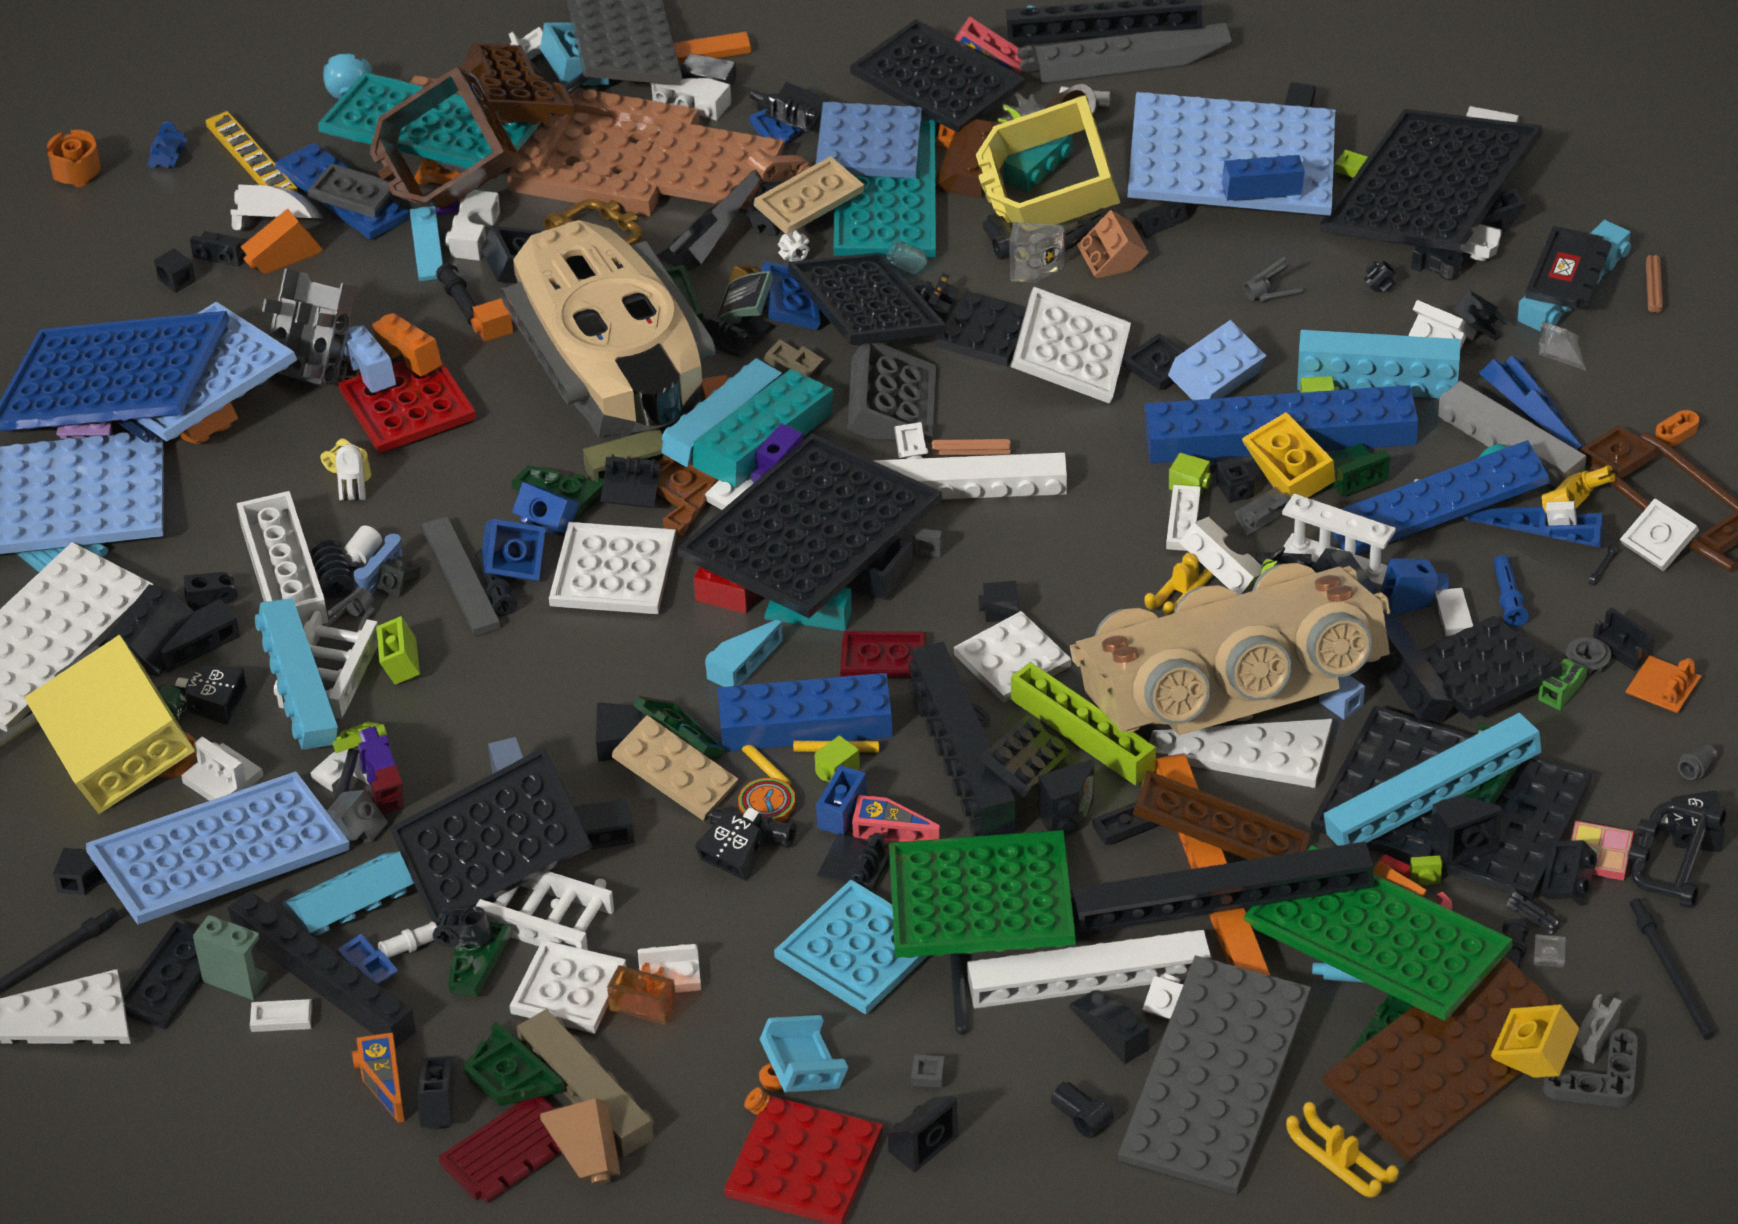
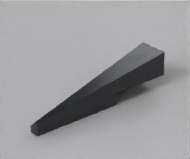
M754 169L748 173L738 185L730 189L731 192L725 198L713 204L681 236H677L673 240V244L660 251L656 256L661 261L673 266L684 265L687 272L700 266L760 180L761 176Z

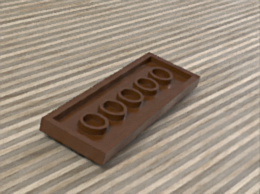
M1148 770L1143 778L1133 815L1144 820L1154 822L1172 831L1185 834L1249 860L1306 851L1310 833Z

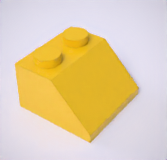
M1562 1005L1511 1008L1491 1057L1534 1078L1560 1076L1579 1027Z

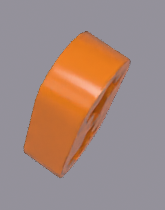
M1690 410L1679 411L1656 426L1655 437L1670 447H1674L1698 431L1699 416Z

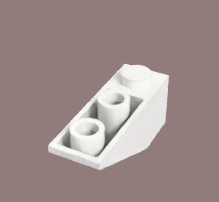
M681 79L680 85L651 83L653 101L696 108L700 116L716 121L731 105L730 85L713 79Z

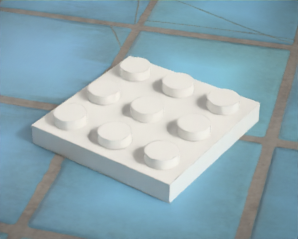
M1022 611L954 647V655L1003 703L1011 700V676L1029 662H1032L1052 677L1071 667V658Z
M542 940L510 1004L511 1014L532 1018L547 1009L554 1017L558 1016L566 1027L595 1034L626 970V959Z

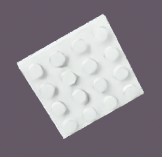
M1033 287L1011 367L1110 403L1113 398L1131 323Z
M569 522L549 596L550 606L658 614L676 541V529Z

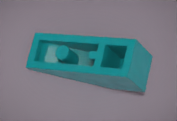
M843 588L810 618L771 600L764 616L766 620H779L786 623L845 631L852 613L851 589Z

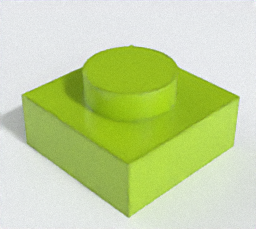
M1344 150L1334 165V172L1354 178L1368 157Z
M1411 857L1410 880L1418 885L1440 884L1441 857Z

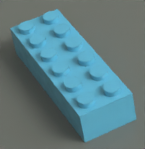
M1301 330L1297 390H1300L1301 377L1332 376L1334 387H1339V390L1410 385L1413 397L1439 399L1442 394L1458 383L1461 339Z

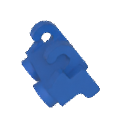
M170 121L163 122L150 148L151 154L147 164L149 167L155 168L156 165L169 168V166L175 167L180 156L177 151H184L188 138H185L184 133L176 129L174 123Z

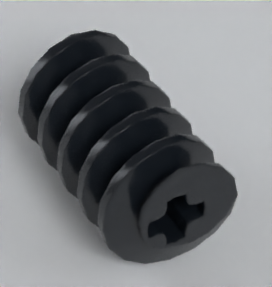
M324 539L315 543L309 553L323 595L327 598L336 599L351 593L354 588V581L349 572L344 552L341 549L342 546L333 539Z

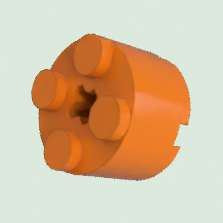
M70 130L71 134L64 136L61 132L52 137L47 144L53 179L65 184H74L76 187H84L101 170L97 143L94 136L84 130Z

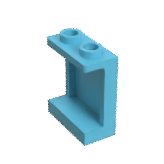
M821 1015L769 1018L766 1022L760 1041L784 1092L839 1089L848 1066L844 1059H832L820 1035V1029L824 1022Z

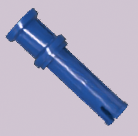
M1501 555L1496 557L1493 562L1501 591L1499 604L1505 612L1503 614L1505 624L1510 627H1519L1527 622L1529 615L1523 607L1524 596L1517 590L1510 558Z

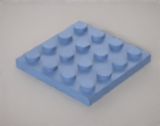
M823 102L816 164L831 156L852 175L916 178L922 108Z

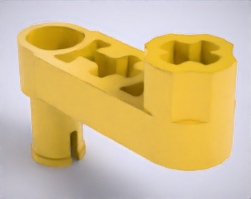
M1607 465L1592 472L1583 471L1568 476L1554 491L1542 494V505L1545 513L1547 514L1546 504L1548 502L1574 501L1576 509L1590 495L1594 487L1615 481L1614 472L1609 474L1613 470L1612 467Z

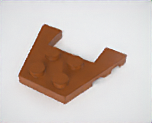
M665 457L655 461L661 463L657 494L678 508L663 518V526L667 529H676V535L681 538L707 503L705 494L719 480L693 468V463L689 467H685L672 458Z

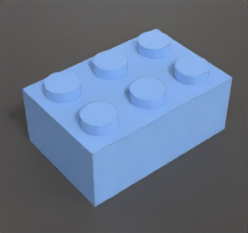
M1229 320L1177 356L1168 376L1192 400L1224 398L1259 373L1266 355Z

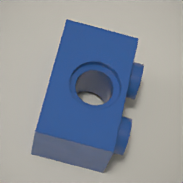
M523 482L512 513L521 516L520 521L526 524L535 525L539 523L546 527L545 532L557 535L559 531H567L568 523L573 522L580 502L539 485ZM546 505L547 512L543 515V507Z
M839 765L816 804L818 829L845 835L853 821L858 795L867 796L866 773Z

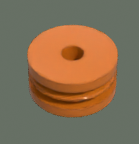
M757 1087L749 1093L744 1106L753 1114L758 1115L759 1111H763L766 1108L770 1095Z

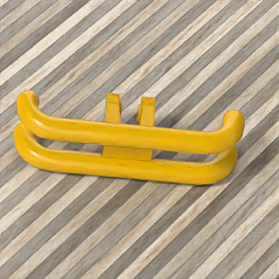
M1190 552L1186 553L1182 557V564L1177 563L1173 567L1172 577L1156 595L1152 593L1145 595V606L1149 610L1158 609L1174 590L1183 593L1182 596L1174 604L1168 601L1163 606L1165 616L1174 614L1179 600L1187 592L1197 587H1204L1214 575L1207 568L1199 575V559Z
M1305 1103L1303 1107L1304 1117L1309 1126L1326 1140V1151L1303 1134L1296 1116H1289L1287 1118V1130L1293 1141L1365 1197L1374 1198L1378 1196L1382 1190L1381 1182L1390 1184L1397 1180L1399 1175L1397 1166L1391 1165L1386 1171L1359 1150V1140L1350 1136L1345 1140L1344 1128L1340 1125H1335L1331 1129L1319 1119L1314 1103ZM1356 1163L1376 1179L1372 1180L1369 1185L1348 1168Z

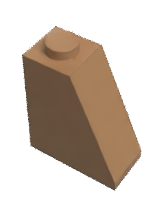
M594 1098L540 1114L541 1121L579 1178L592 1182V1185H601L610 1182V1177L621 1175L608 1102Z

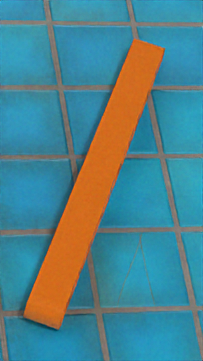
M1184 753L1156 758V774L1199 790ZM1178 832L1191 869L1227 864L1221 848ZM1240 908L1208 913L1227 964L1270 976L1251 924L1244 921L1245 909Z

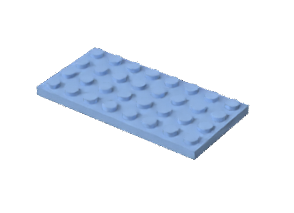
M296 771L86 843V852L137 925L349 850V840Z

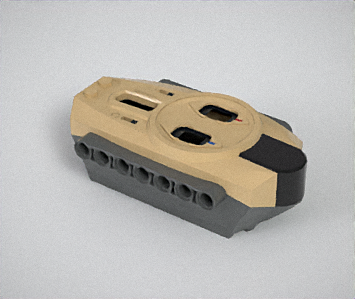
M581 220L531 235L513 259L517 283L501 288V298L506 310L567 405L574 404L587 419L598 438H603L605 435H621L623 438L667 426L676 422L680 415L689 407L695 406L702 384L700 360L715 356V346L711 336L648 243L643 241L630 246L611 229Z

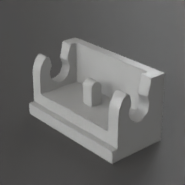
M1601 994L1597 995L1594 999L1593 1007H1591L1583 1020L1569 1054L1593 1064L1619 1023L1622 1004L1621 1000L1614 998L1610 1006L1606 1007L1601 1002L1603 999Z

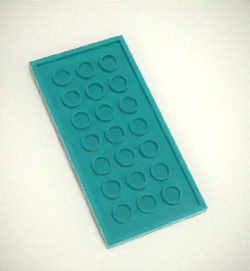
M364 72L318 123L319 132L351 139L356 142L372 144L378 117L425 86ZM458 94L452 95L403 127L397 144L399 152L461 166L465 169L470 168L493 153L462 95ZM501 121L517 151L541 124V122L533 125L525 121H515L514 123H504Z
M921 120L916 178L853 175L864 184V190L859 195L834 208V256L883 253L886 257H936L935 120Z

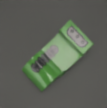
M1567 658L1560 663L1563 675L1557 678L1550 677L1542 681L1543 684L1539 688L1538 700L1558 710H1561L1580 688L1587 675V668ZM1551 691L1558 693L1557 700L1552 699L1548 694Z

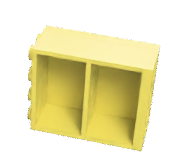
M120 635L24 697L72 780L98 814H101L195 751L144 667Z

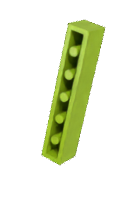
M1029 662L1011 676V700L1135 786L1143 781L1147 770L1155 771V746L1133 731L1121 732L1102 710L1032 662Z

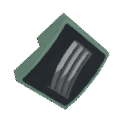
M771 271L748 274L730 282L727 285L716 318L720 319L721 322L725 320L728 323L740 324L742 316H760L773 281Z

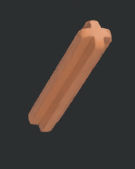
M1648 255L1646 257L1648 310L1651 313H1660L1663 306L1660 257L1658 255Z
M936 439L932 441V454L935 456L1009 455L1011 452V442L1009 439Z

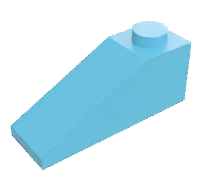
M435 206L410 209L419 281L437 279L436 271L443 264Z
M774 620L722 642L705 659L707 679L723 687L740 686L783 641L781 621Z

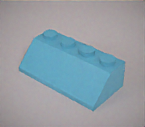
M400 851L384 853L283 901L282 904L295 924L306 932L312 933L313 936H317L330 930L328 924L337 920L342 924L355 918V911L362 908L369 911L382 905L380 899L389 895L394 899L407 893L406 887L414 884Z

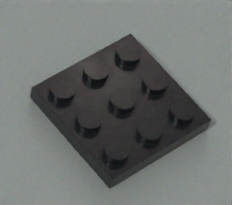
M966 291L945 323V334H939L936 337V347L1008 366L1014 357L1027 307Z

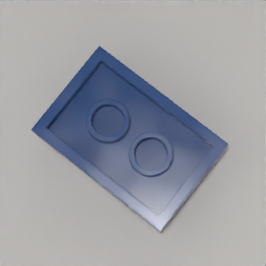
M765 261L761 268L762 272L771 271L773 281L766 298L769 319L817 330L821 323L819 309L790 275L788 266Z

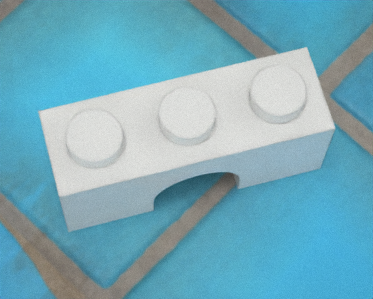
M473 190L466 195L465 199L461 200L460 211L458 215L454 216L453 227L446 235V246H449L450 257L480 261L483 254L481 248L486 239L484 227L491 228L492 225L495 226L500 214L498 193Z
M1209 517L1194 522L1179 543L1187 551L1195 555L1200 563L1237 595L1251 592L1261 575V565L1248 553L1240 555L1229 549L1224 543L1228 534Z

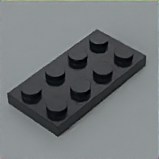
M1026 715L993 744L980 760L1025 797L1038 784L1039 775L1051 772L1066 758L1070 751L1060 739L1053 737L1044 730L1039 721Z

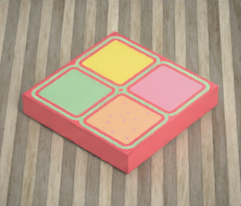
M1575 821L1571 841L1584 840L1597 853V865L1594 868L1593 875L1624 881L1628 864V853L1632 845L1634 831Z

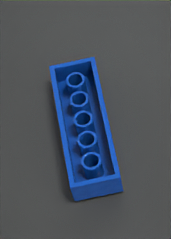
M887 673L717 687L724 752L742 750L746 745H752L756 749L793 746L794 740L832 741L839 735L846 741L893 737Z

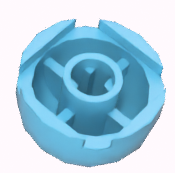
M353 54L333 56L323 69L325 87L333 97L340 100L364 72L372 74V67L364 58H362V61L355 59Z

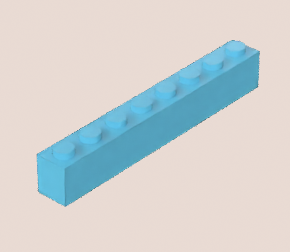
M1520 713L1505 719L1487 730L1325 812L1326 833L1338 846L1365 841L1367 843L1433 809V804L1443 799L1458 796L1541 753L1539 730Z

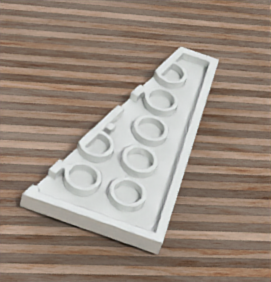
M1332 719L1212 726L1183 735H1178L1173 729L1153 730L1149 743L1156 747V758L1184 753L1189 766L1315 788L1332 728Z

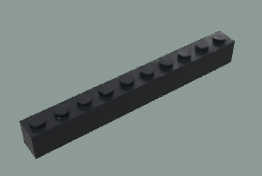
M1365 841L1073 888L1074 910L1079 931L1082 934L1374 887L1373 863Z

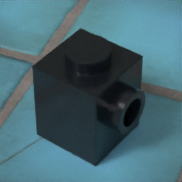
M1016 581L983 583V595H978L979 611L985 612L986 622L1003 621L1019 612Z

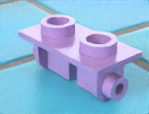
M112 420L103 423L59 425L57 435H60V439L85 438L86 435H89V437L94 435L106 437L107 435H113L114 429L111 428Z

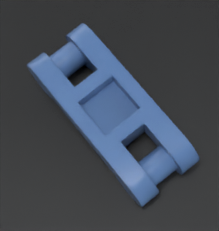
M398 534L387 535L384 539L385 545L376 555L370 558L368 564L354 571V580L357 583L356 589L358 587L364 588L373 595L377 590L381 563L396 559L397 556H403V551L400 549L401 537Z

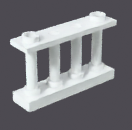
M1293 494L1282 511V515L1295 519L1294 533L1290 535L1283 547L1286 549L1283 553L1312 554V568L1325 548L1341 550L1330 546L1331 531L1344 535L1345 549L1343 551L1351 552L1378 592H1381L1387 570V565L1381 563V551L1394 535L1396 528ZM1306 523L1320 527L1319 542L1305 537ZM1356 540L1371 545L1370 559L1355 555Z
M315 610L310 621L307 620L304 625V631L313 657L346 662L343 669L338 671L317 667L321 679L336 682L333 689L330 688L329 691L325 690L334 717L342 719L378 647L376 627L378 623L377 621L366 620L362 630H358V632L326 627L322 625L320 611ZM320 637L355 643L353 648L348 651L316 646ZM276 680L274 695H277L279 708H284L285 699L283 695L280 696L278 693Z
M550 871L520 885L534 890L521 911L506 908L518 887L499 896L495 903L480 899L476 905L484 909L489 922L509 924L512 930L511 938L536 946H540L542 940L584 950H588L585 931L598 910L611 915L614 912L612 891ZM545 894L560 898L548 919L544 920L532 916ZM572 902L586 906L574 928L558 924Z

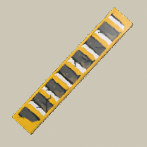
M228 111L206 120L207 128L259 185L280 186L298 193L297 187L287 176L276 169V165Z

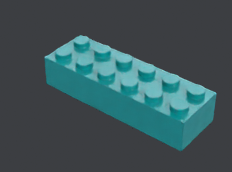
M790 369L694 441L693 468L722 482H728L732 487L736 488L751 477V473L756 470L757 449L781 423L803 433L804 436L832 415L833 389Z

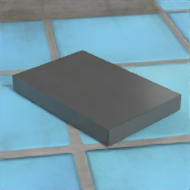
M332 163L308 190V198L376 218L394 195L387 185L389 182L383 181L379 177Z

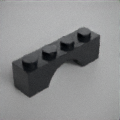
M63 848L53 872L58 893L86 896L93 888L107 882L86 850Z

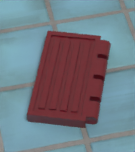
M542 1097L521 1101L439 1155V1165L476 1201L482 1198L488 1203L505 1191L502 1183L510 1188L530 1175L527 1166L532 1171H536L555 1158L552 1150L558 1155L562 1153L540 1118L541 1113L555 1109Z

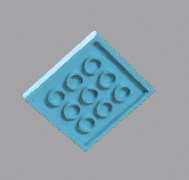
M853 880L848 881L774 950L776 959L865 1015L927 957L895 958L892 904Z

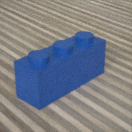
M1299 155L1224 161L1222 187L1227 201L1302 195L1305 170Z

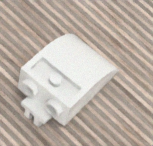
M238 185V190L235 191L234 196L238 210H231L232 228L234 230H243L245 228L246 215L278 217L287 208L298 218H323L317 208L307 198L293 190L280 186Z

